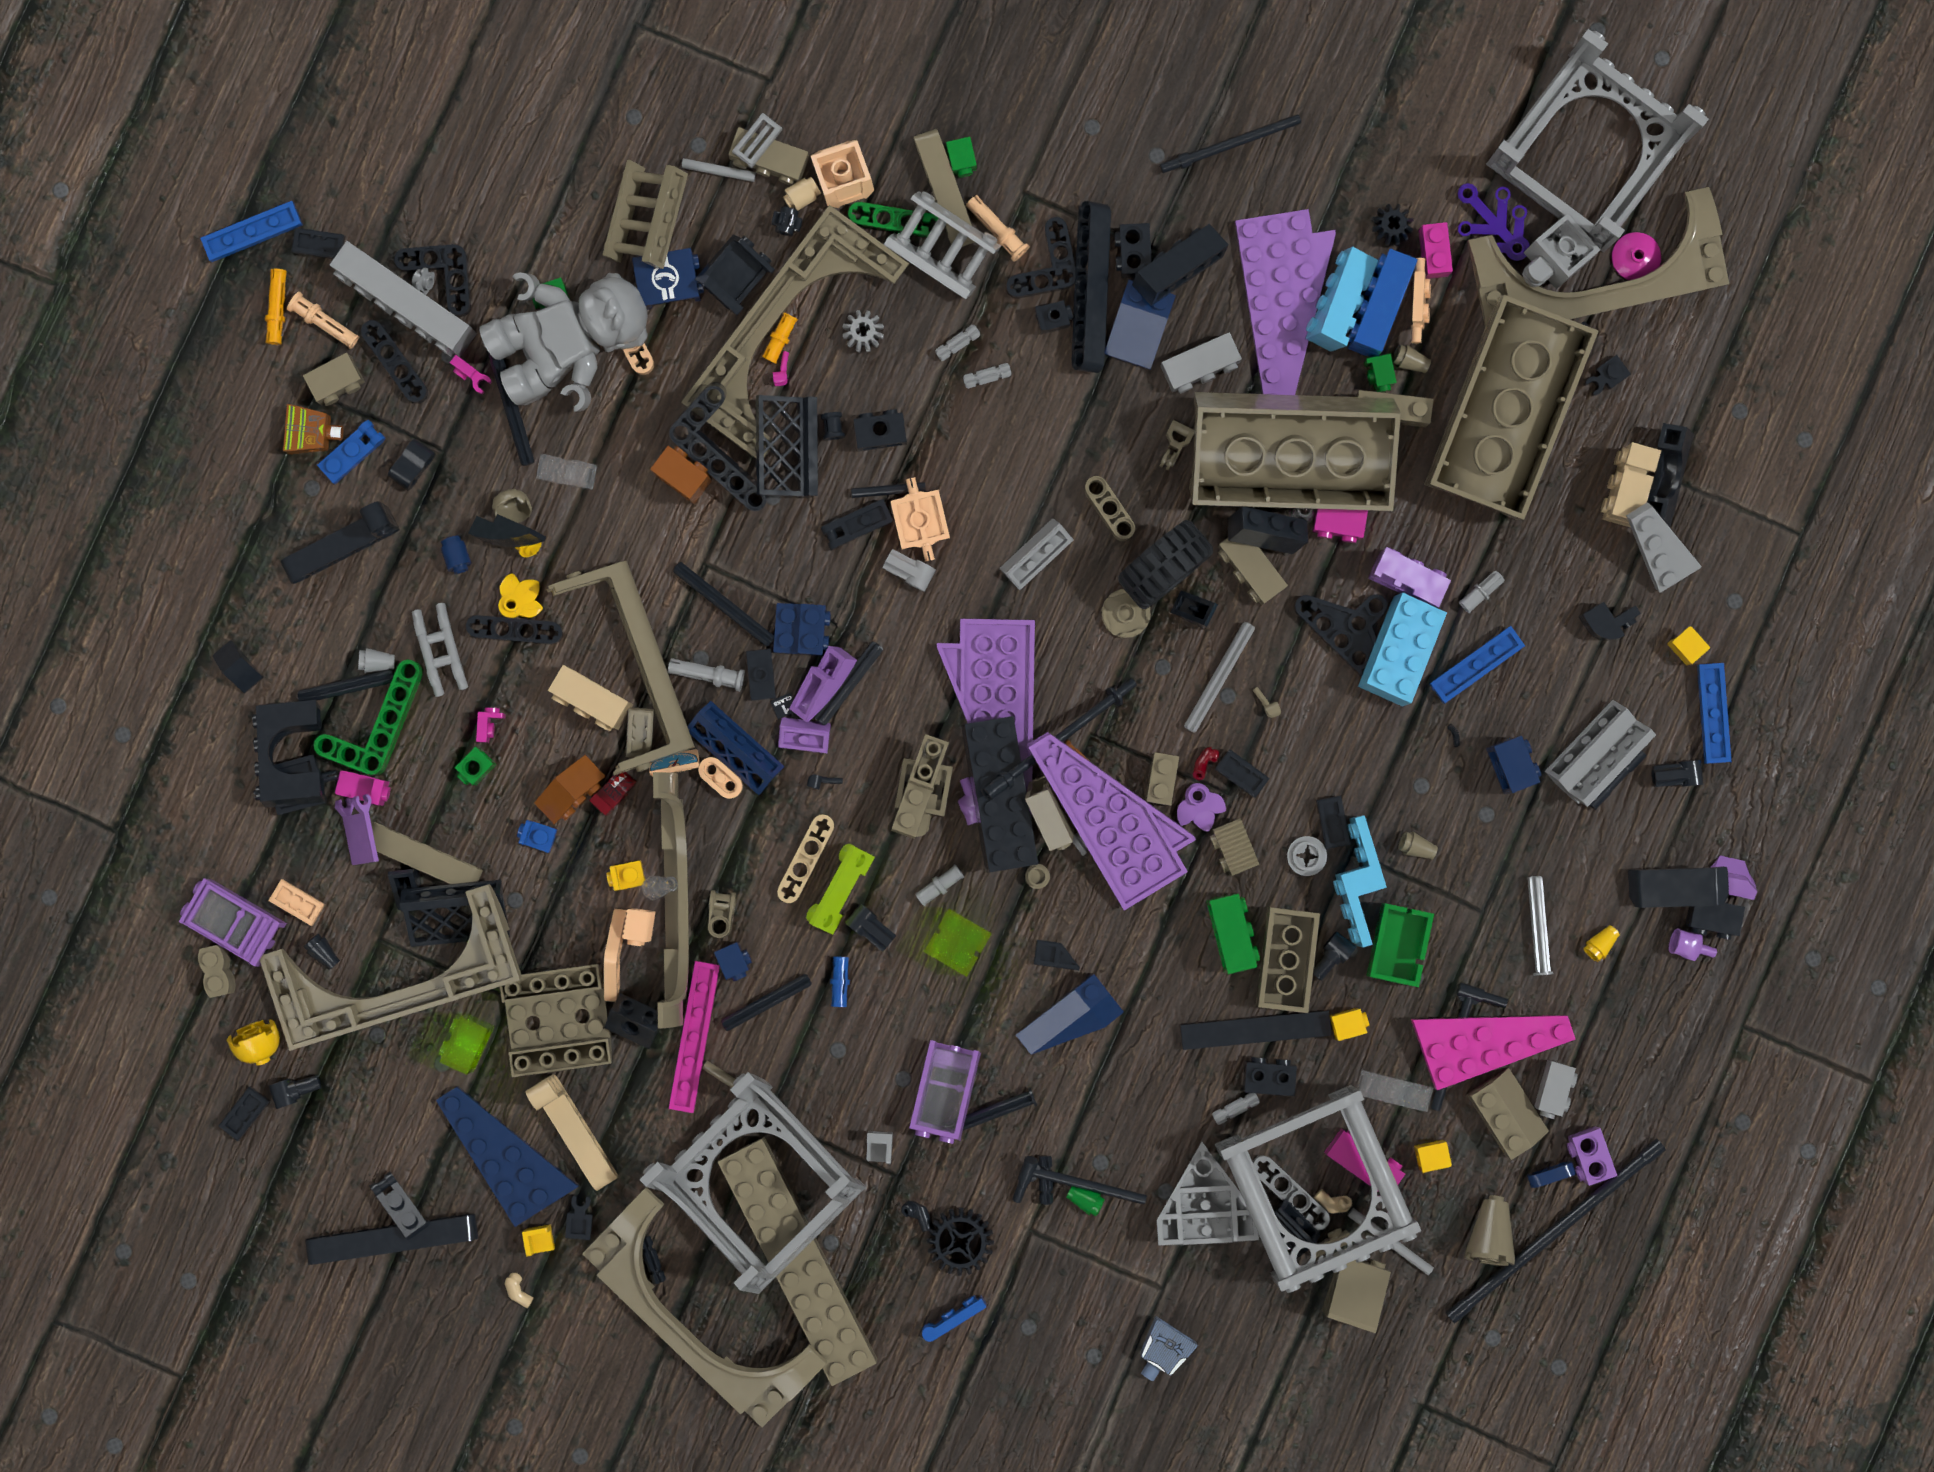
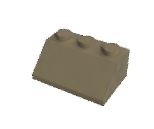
M1506 1068L1467 1093L1468 1098L1504 1155L1510 1160L1533 1147L1549 1132L1509 1068Z

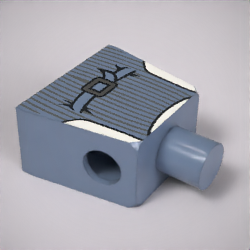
M1156 1316L1140 1351L1141 1357L1148 1361L1141 1374L1151 1381L1155 1380L1160 1370L1171 1376L1198 1346L1196 1341Z

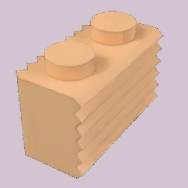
M636 908L628 909L626 911L627 915L625 917L627 919L624 921L626 924L624 925L625 930H623L624 935L622 937L627 939V944L644 946L645 942L651 941L656 912Z

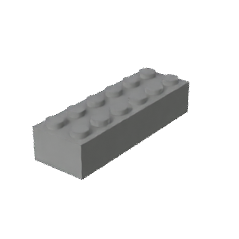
M348 241L345 242L330 264L335 270L333 274L349 287L354 284V289L369 301L373 298L376 299L374 303L389 315L395 312L394 317L409 329L415 326L416 329L414 331L430 343L435 340V345L450 357L453 354L461 357L477 335L468 324Z

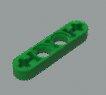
M856 202L850 206L848 216L852 222L860 227L901 233L904 229L901 225L902 218L911 216L914 211ZM858 208H862L864 214H870V209L874 210L873 223H870L869 217L862 216L861 220H856V215L853 212H857ZM880 212L889 213L891 216L890 222L885 225L878 223L877 215ZM924 213L922 216V223L930 224L931 220H934L936 223L938 217L931 213ZM918 223L912 235L927 238L930 233L929 227L921 226L922 231H918Z

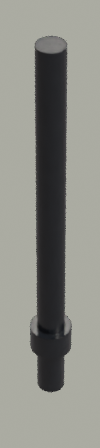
M1298 114L1189 154L1188 152L1179 154L1176 159L1160 164L1161 171L1166 173L1180 167L1185 169L1199 160L1301 124L1300 116Z

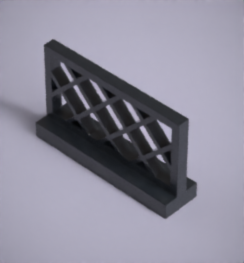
M756 396L757 495L799 498L818 496L817 397ZM763 401L771 402L777 409L770 417L763 411ZM789 403H797V414L793 419L784 410ZM779 413L789 422L782 430L772 421ZM768 424L777 433L770 442L764 436V428ZM790 426L797 431V439L793 443L784 434ZM779 438L789 447L782 455L773 446ZM768 449L777 458L770 467L764 461V453ZM791 450L798 457V463L793 468L784 459ZM780 462L789 471L782 480L773 471ZM768 474L778 483L772 490L764 489V478ZM791 475L798 481V491H791L785 484Z
M502 880L402 889L400 908L401 912L404 913L411 947L468 942L470 933L463 928L468 923L472 924V912L468 915L459 908L469 905L466 891L488 884L493 888L508 923L502 893ZM436 908H446L450 912L443 917L434 911ZM421 910L425 914L419 920L412 916L410 911ZM454 914L464 919L459 926L449 921ZM429 916L439 921V924L434 929L424 923ZM445 925L454 932L451 935H443L438 931ZM420 927L428 932L429 935L423 938H416L415 931Z

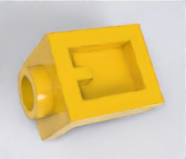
M641 860L610 866V872H607L609 887L613 886L614 891L646 885Z

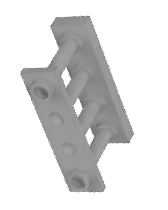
M924 191L922 193L917 192L911 197V200L918 205L901 233H893L888 236L884 245L967 299L976 288L972 284L971 278L988 251L994 254L1000 249L1001 245L997 243V239L991 234H983L936 203L935 198ZM928 210L937 216L938 220L923 245L917 248L910 243L911 240L909 238L925 211ZM946 224H949L958 230L959 233L944 258L937 261L931 257L930 251ZM967 237H969L980 246L963 274L958 275L951 270L952 267L950 265Z

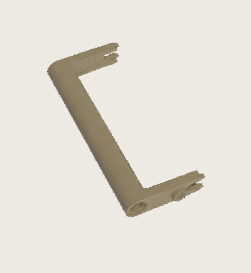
M619 562L582 575L580 571L574 572L566 576L567 580L549 585L547 592H552L553 596L603 581L609 584L666 741V746L618 763L613 774L618 775L633 769L641 772L651 768L650 763L694 748V743L628 562Z

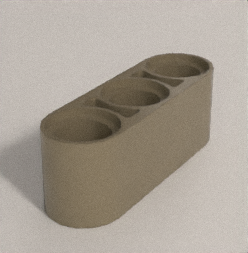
M1093 476L1089 478L1084 488L1086 497L1113 537L1121 542L1128 541L1135 532L1134 522L1102 477ZM1097 482L1101 484L1103 491L1098 495L1092 494L1089 490L1091 483ZM1106 503L1114 504L1116 506V513L1113 515L1105 514L1103 506ZM1121 523H1125L1130 527V533L1126 536H1122L1117 532V526Z

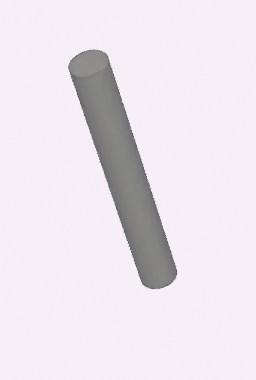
M684 158L682 161V168L751 182H754L756 172Z

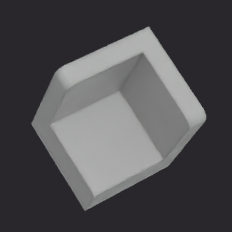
M868 1131L867 1161L891 1164L893 1132Z

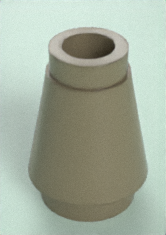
M1406 344L1405 346L1399 345L1396 348L1392 363L1396 364L1397 368L1426 373L1430 367L1431 359H1428Z
M1412 831L1410 833L1404 832L1398 849L1403 851L1404 855L1433 860L1438 847Z

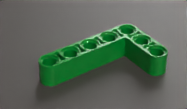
M404 660L398 665L366 748L338 737L324 734L317 737L314 741L316 753L366 774H382L387 768L423 676L422 666L413 660ZM409 665H414L416 669L415 675L412 678H407L404 673ZM399 688H404L407 693L403 701H398L395 696ZM390 711H395L397 721L390 725L386 720L387 714ZM381 734H385L388 737V744L383 748L379 747L377 739ZM326 739L331 740L333 744L332 750L328 753L322 749V744ZM349 748H353L356 752V757L351 762L345 758V753ZM372 757H376L379 761V767L374 771L368 767V762Z

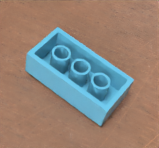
M1405 593L1394 596L1358 687L1400 706L1411 704L1447 612Z

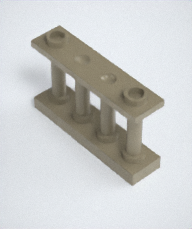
M627 160L607 240L604 244L603 256L621 263L623 253L643 256V262L655 268L664 269L688 173L671 165H666L664 175L644 172V167L631 160ZM642 182L661 185L657 199L638 196ZM635 206L655 208L652 222L632 220ZM629 230L649 232L646 245L626 244Z

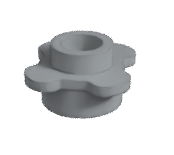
M428 268L417 270L412 279V286L419 291L421 290L426 295L434 285V272H428Z

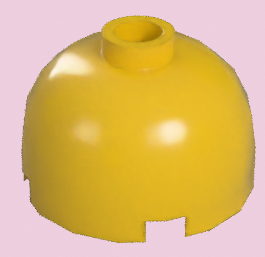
M263 1020L257 1021L236 1030L238 1035L233 1039L231 1035L228 1036L227 1043L233 1055L241 1062L256 1063L257 1066L269 1062L270 1056L276 1052L280 1040L275 1022L269 1020L270 1024H265Z

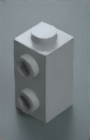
M1547 1060L1534 1108L1541 1110V1116L1554 1119L1555 1115L1563 1117V1113L1568 1111L1571 1098L1568 1097L1570 1088H1574L1577 1081L1576 1068Z

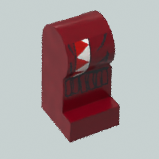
M627 772L614 775L589 801L605 816H608L628 795L627 793L635 786L637 781Z

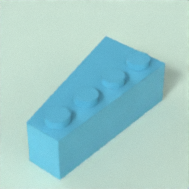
M1354 247L1340 252L1336 259L1338 266L1335 273H1331L1327 279V291L1325 295L1319 298L1316 304L1318 311L1315 317H1312L1307 324L1306 331L1308 333L1305 339L1330 352L1347 346L1350 338L1346 337V334L1350 329L1354 328L1356 319L1352 316L1362 306L1364 296L1361 295V292L1369 287L1378 262L1376 258Z

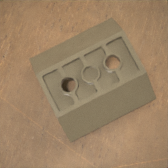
M599 964L522 974L521 980L500 986L502 1003L505 1002L510 1036L511 1052H509L512 1077L612 1063L611 1031L604 1028L608 1019L607 1001H604V983ZM579 1009H585L589 1012L590 1018L586 1023H581L577 1020L576 1013ZM530 1016L539 1018L540 1026L537 1030H532L527 1026V1020Z

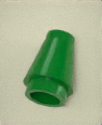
M1071 1187L1066 1197L1087 1215L1090 1216L1092 1214L1095 1217L1105 1202L1100 1193Z

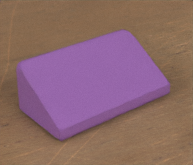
M784 717L780 724L778 747L827 753L831 724L822 725L817 721L805 722L801 719Z

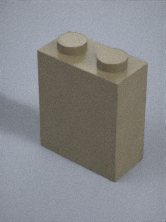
M1045 776L1030 781L1025 800L1049 851L1054 849L1063 850L1069 847L1073 842L1075 827Z

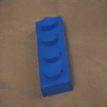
M290 201L200 239L209 261L214 262L293 230L295 227L303 226L294 202Z
M1509 626L1429 684L1442 703L1445 704L1525 647L1514 629Z
M1724 663L1697 665L1704 764L1732 762Z

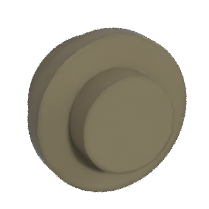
M1041 864L1032 865L1025 873V880L1030 887L1041 889L1048 884L1050 873Z

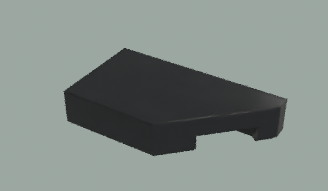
M1045 940L1036 941L1033 964L1079 971V965L1062 943Z

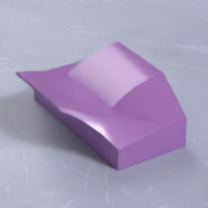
M1719 856L1711 867L1724 866L1728 868L1729 895L1754 900L1757 889L1745 861Z

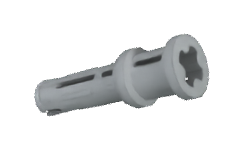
M674 658L670 659L668 674L712 682L716 687L721 685L732 687L739 692L742 689L745 670L741 669L740 671L725 669L722 665L715 668Z

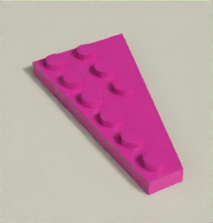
M1566 1015L1411 1019L1436 1090L1575 1040L1569 1018Z

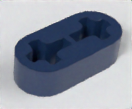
M1567 1161L1532 1172L1527 1177L1531 1188H1536L1571 1177L1576 1172L1572 1161Z

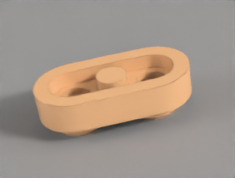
M714 757L706 758L700 763L698 769L700 777L721 796L735 798L740 795L743 789L742 780L724 763ZM710 765L716 767V773L713 775L708 773ZM729 781L735 784V788L732 791L726 788V784Z

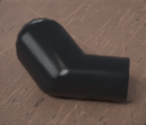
M915 1201L905 1202L901 1208V1212L905 1217L910 1216L917 1219L922 1232L928 1231L930 1228L933 1229L926 1206Z

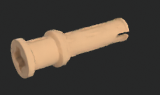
M975 195V197L968 201L966 207L995 236L997 243L1003 246L1012 256L1011 260L1013 262L1025 254L1030 246L1024 244L1015 235L1013 228H1007L989 207L983 203L978 195Z
M297 292L290 300L287 310L290 312L294 311L303 317L304 322L307 324L314 323L329 335L348 346L349 349L356 345L359 340L358 335L322 312L320 305L317 303L312 304L303 297L301 292Z

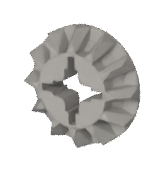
M1300 837L1290 844L1287 852L1288 864L1297 874L1303 876L1315 875L1326 864V849L1321 841L1314 837ZM1308 845L1309 853L1317 856V858L1309 859L1305 867L1304 859L1296 856V854L1304 853Z

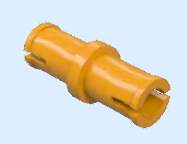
M784 312L775 332L771 333L770 336L772 338L762 355L763 358L775 364L784 345H788L790 341L788 337L798 320Z

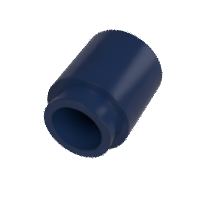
M452 536L442 540V547L440 549L447 570L449 572L453 571L454 574L466 572L468 566L472 563L465 542L461 540L460 536Z

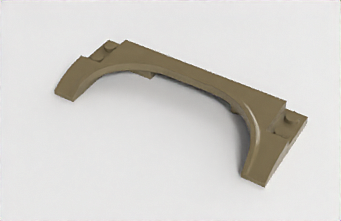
M1706 187L1684 192L1687 207L1685 231L1675 251L1661 266L1640 278L1586 291L1563 293L1547 290L1539 286L1532 287L1508 263L1497 246L1493 235L1467 240L1485 327L1496 299L1503 295L1564 318L1574 319L1729 284L1720 238L1722 230L1710 188Z
M829 205L681 403L688 407L710 383L719 382L724 385L727 391L726 398L717 411L707 420V423L756 458V419L752 413L748 398V374L758 347L780 319L783 312L786 311L793 300L804 289L826 277L846 273H859L879 277L895 284L909 263ZM717 389L708 391V396L711 400L717 401L721 399V393ZM699 407L692 409V412L700 418L705 416L703 409ZM764 432L765 438L770 442L772 439ZM769 449L764 453V457L770 451Z
M653 772V798L661 799L666 949H664L665 999L658 1002V1028H671L683 1025V999L687 998L689 967L687 841L683 799H679L678 773Z
M488 884L466 891L472 911V929L467 945L457 961L436 978L383 995L368 998H352L333 993L310 979L294 963L284 949L263 954L260 963L289 1051L521 980L522 976L507 933L510 929L491 885Z
M646 1187L583 1252V1255L600 1271L597 1276L739 1414L745 1411L756 1423L763 1427L826 1365L827 1361L809 1344L801 1353L783 1364L768 1368H750L734 1364L727 1356L723 1359L704 1346L663 1306L652 1290L655 1286L647 1280L643 1265V1242L651 1221L663 1207L664 1203Z

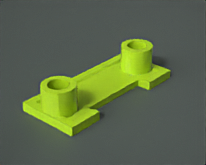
M852 844L843 846L839 853V860L842 863L821 902L811 906L807 912L806 918L809 924L832 935L834 934L843 918L840 911L860 874L866 875L875 858L874 856Z

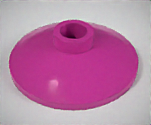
M1640 232L1629 233L1621 237L1614 245L1611 257L1612 264L1621 277L1629 281L1651 273L1660 266L1661 251L1657 242L1649 235ZM1635 251L1642 253V259L1635 258Z

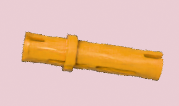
M271 269L268 315H265V321L267 322L265 343L281 345L283 323H285L283 309L287 271Z

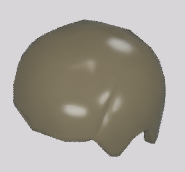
M507 489L501 491L493 499L492 509L495 516L499 514L520 523L531 515L532 507L529 498L520 490Z

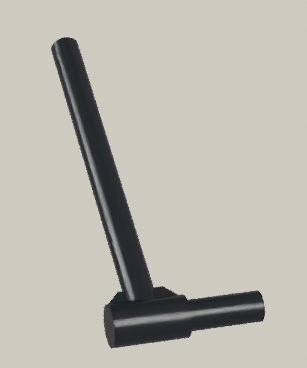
M1460 982L1456 995L1463 1001L1458 1018H1468L1472 1004L1476 1005L1483 1001L1506 1008L1508 1002L1507 998L1485 992L1484 989ZM1447 1087L1435 1091L1431 1109L1441 1110Z
M1026 1156L1018 1176L1019 1181L1012 1200L1016 1203H1021L1028 1184L1035 1181L1036 1178L1140 1204H1145L1147 1195L1042 1169L1035 1157Z

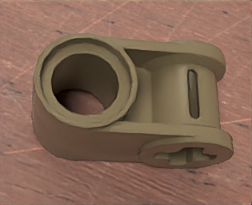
M711 890L708 931L713 937L725 938L731 933L736 906V892L722 894ZM717 901L728 902V904L717 903ZM718 920H723L727 926L726 931L722 934H717L713 930L714 923Z

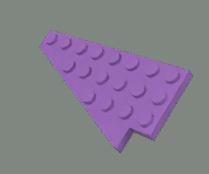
M1309 209L1235 221L1262 394L1295 395L1309 341L1305 339L1308 333L1306 327L1310 319L1315 317L1316 304L1320 298L1336 235L1335 230L1312 233Z
M960 619V644L937 643V649L967 723L1014 716L1022 762L1032 754L1027 744L1033 741L1035 620ZM1032 767L1023 773L1026 792L1028 783L1032 781Z
M1049 732L1027 744L1123 910L1128 909L1188 872L1177 851L1196 840L1189 831Z

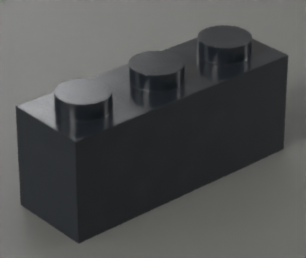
M1244 506L1227 518L1228 541L1288 554H1294L1308 543L1307 520Z

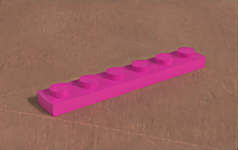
M695 961L669 1109L694 1113L720 965Z

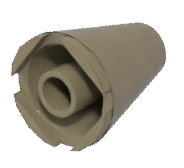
M1490 1195L1489 1199L1483 1200L1465 1251V1259L1473 1261L1474 1257L1479 1258L1480 1263L1508 1266V1263L1512 1266L1515 1264L1509 1203L1504 1202V1197Z

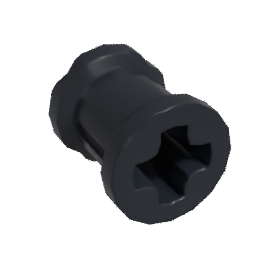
M842 412L821 414L825 430L823 440L831 441L845 438L840 419Z

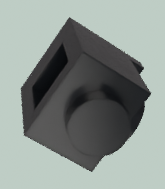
M1064 300L1035 307L1041 335L1070 327L1069 320H1073V314L1070 305L1065 306ZM1057 311L1060 317L1052 319L1050 316L1051 312Z

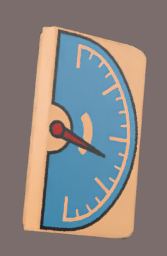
M688 750L650 763L651 768H649V772L653 777V772L676 773L697 769L700 766L698 750Z

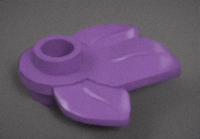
M1200 783L1192 784L1186 790L1185 800L1178 806V822L1183 826L1193 820L1200 829L1208 832L1214 823V813L1226 811L1225 802L1220 795L1210 793L1205 785ZM1195 791L1202 793V798L1198 801L1193 798Z

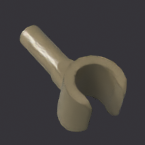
M1258 687L1253 690L1262 702L1265 713L1269 718L1281 714L1277 701L1269 704Z

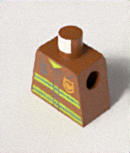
M287 404L283 451L288 454L328 451L329 440L342 441L343 426L330 425L331 416L326 413Z

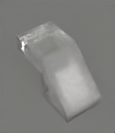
M540 454L536 479L593 490L597 465Z

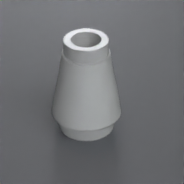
M368 648L366 650H359L358 670H365V673L394 669L395 655Z

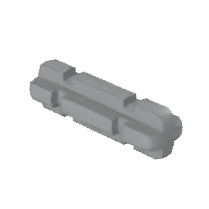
M971 325L965 329L964 333L960 332L947 341L945 346L941 345L938 347L935 353L941 361H944L950 357L951 353L954 354L968 345L970 340L974 341L980 336V332L975 325Z
M1008 363L999 365L998 368L994 366L977 371L974 375L973 373L963 376L965 387L969 389L976 387V384L982 385L996 381L999 377H1002V379L1010 377L1011 369Z
M1248 1093L1245 1095V1098L1233 1101L1224 1106L1223 1110L1220 1108L1213 1112L1212 1115L1216 1123L1220 1125L1226 1122L1227 1118L1230 1117L1232 1119L1247 1111L1248 1107L1252 1108L1258 1105L1260 1101L1256 1093Z

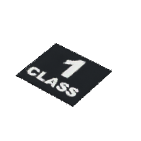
M791 693L770 701L778 719L794 713L789 709L794 701Z

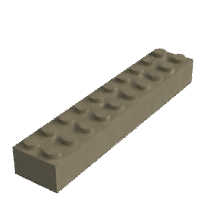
M762 1137L719 1159L718 1164L768 1262H770L808 1224V1221L765 1137ZM815 1238L776 1278L810 1345L827 1361L823 1370L831 1386H834L876 1364L877 1357Z

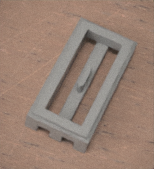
M762 113L732 150V153L747 163L749 167L753 168L780 134L782 127ZM765 121L767 125L763 128V130L752 142V144L748 147V149L744 152V154L740 152L743 149V147L747 144V142L750 140V138L754 135V133L758 130V128L762 125V123ZM773 127L774 130L772 131V133L761 145V147L757 150V152L753 155V157L749 159L748 157L750 156V154L754 151L757 145Z

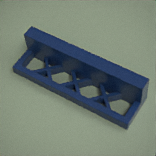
M712 701L704 706L687 726L690 735L739 776L758 795L764 791L768 784L785 767ZM698 722L705 727L707 734H702L695 727ZM715 740L724 744L725 750H720L716 746ZM734 757L742 760L744 767L738 766L734 761ZM752 773L760 776L764 782L761 785L753 779Z

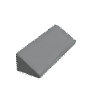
M1051 519L1000 567V570L1021 590L1073 541V538L1059 522Z

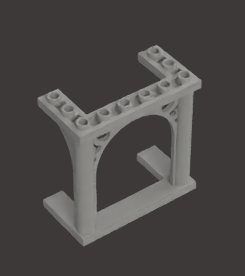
M1588 29L1568 55L1570 58L1508 140H1504L1486 165L1559 220L1568 213L1601 251L1605 252L1623 234L1625 230L1621 226L1684 143L1686 144L1706 124L1709 118L1705 116V112L1701 108L1691 106L1690 104L1677 116L1673 113L1674 109L1664 102L1660 103L1654 98V94L1646 88L1641 89L1634 83L1635 81L1631 76L1626 73L1621 74L1608 59H1601L1599 55L1608 43L1604 41L1605 38L1602 34ZM1588 73H1592L1596 77L1597 86L1594 90L1588 89L1585 85L1584 78ZM1576 80H1578L1580 92L1572 91V88L1577 86L1574 84ZM1603 82L1607 87L1611 88L1609 92L1602 89ZM1588 96L1607 98L1623 106L1635 119L1642 138V153L1636 170L1595 225L1516 167L1547 123L1562 106L1575 99ZM1624 98L1629 101L1628 104L1624 103ZM1641 112H1644L1645 116L1651 118L1645 121L1641 118L1640 114ZM1657 123L1663 126L1664 130L1662 134L1652 136L1647 133V127L1650 124ZM1649 141L1660 142L1658 146L1654 145L1653 150L1648 146Z
M748 1072L746 1075L744 1073L741 1074L733 1082L734 1086L730 1090L736 1098L729 1103V1109L723 1115H717L711 1121V1127L705 1133H699L692 1141L694 1144L688 1150H682L675 1157L674 1160L676 1162L672 1166L660 1162L652 1163L643 1171L644 1176L640 1181L648 1188L667 1194L742 1274L734 1282L740 1291L759 1294L866 1186L860 1180L848 1174L771 1091L773 1087L766 1080ZM752 1109H756L759 1114V1121L755 1127H750L747 1122V1115ZM766 1115L769 1117L767 1121L772 1123V1126L768 1128L764 1126ZM741 1119L743 1126L739 1131H735L734 1125L738 1126ZM751 1133L772 1134L790 1144L830 1187L826 1193L832 1199L766 1266L720 1217L714 1208L709 1191L710 1173L716 1157L731 1141ZM722 1139L723 1144L718 1146L717 1142ZM703 1156H706L708 1161L705 1165L697 1164L698 1161L704 1159L702 1158ZM692 1169H699L703 1173V1178L698 1182H690L687 1179V1173ZM702 1187V1195L699 1196L698 1191L693 1192L692 1188L696 1189Z
M1352 1085L1328 1094L1329 1101L1242 1139L1236 1134L1215 1144L1220 1156L1227 1160L1274 1268V1271L1270 1272L1281 1292L1285 1290L1287 1293L1296 1291L1301 1288V1283L1308 1280L1310 1283L1319 1281L1324 1278L1323 1274L1332 1270L1333 1273L1344 1270L1347 1268V1263L1354 1260L1357 1263L1367 1260L1371 1257L1370 1253L1377 1250L1380 1253L1390 1250L1394 1247L1393 1243L1400 1240L1403 1242L1413 1240L1417 1237L1416 1233L1421 1231L1418 1222L1410 1215L1361 1102L1364 1100L1363 1095L1359 1089ZM1340 1110L1370 1179V1207L1360 1226L1347 1237L1332 1243H1310L1290 1234L1278 1221L1247 1150ZM1382 1202V1209L1386 1207L1387 1213L1376 1210V1205ZM1377 1216L1383 1217L1387 1221L1384 1223L1386 1229L1382 1231L1374 1229L1370 1223L1371 1219ZM1369 1230L1375 1236L1367 1235L1365 1236L1366 1239H1363L1361 1233ZM1292 1241L1296 1246L1289 1255L1287 1250L1290 1248L1286 1243ZM1343 1242L1347 1243V1248L1345 1249L1340 1247ZM1302 1248L1310 1250V1259L1305 1265H1299L1296 1259L1298 1252ZM1319 1250H1324L1326 1252L1325 1257L1321 1255L1319 1256L1318 1260L1315 1261L1316 1252Z

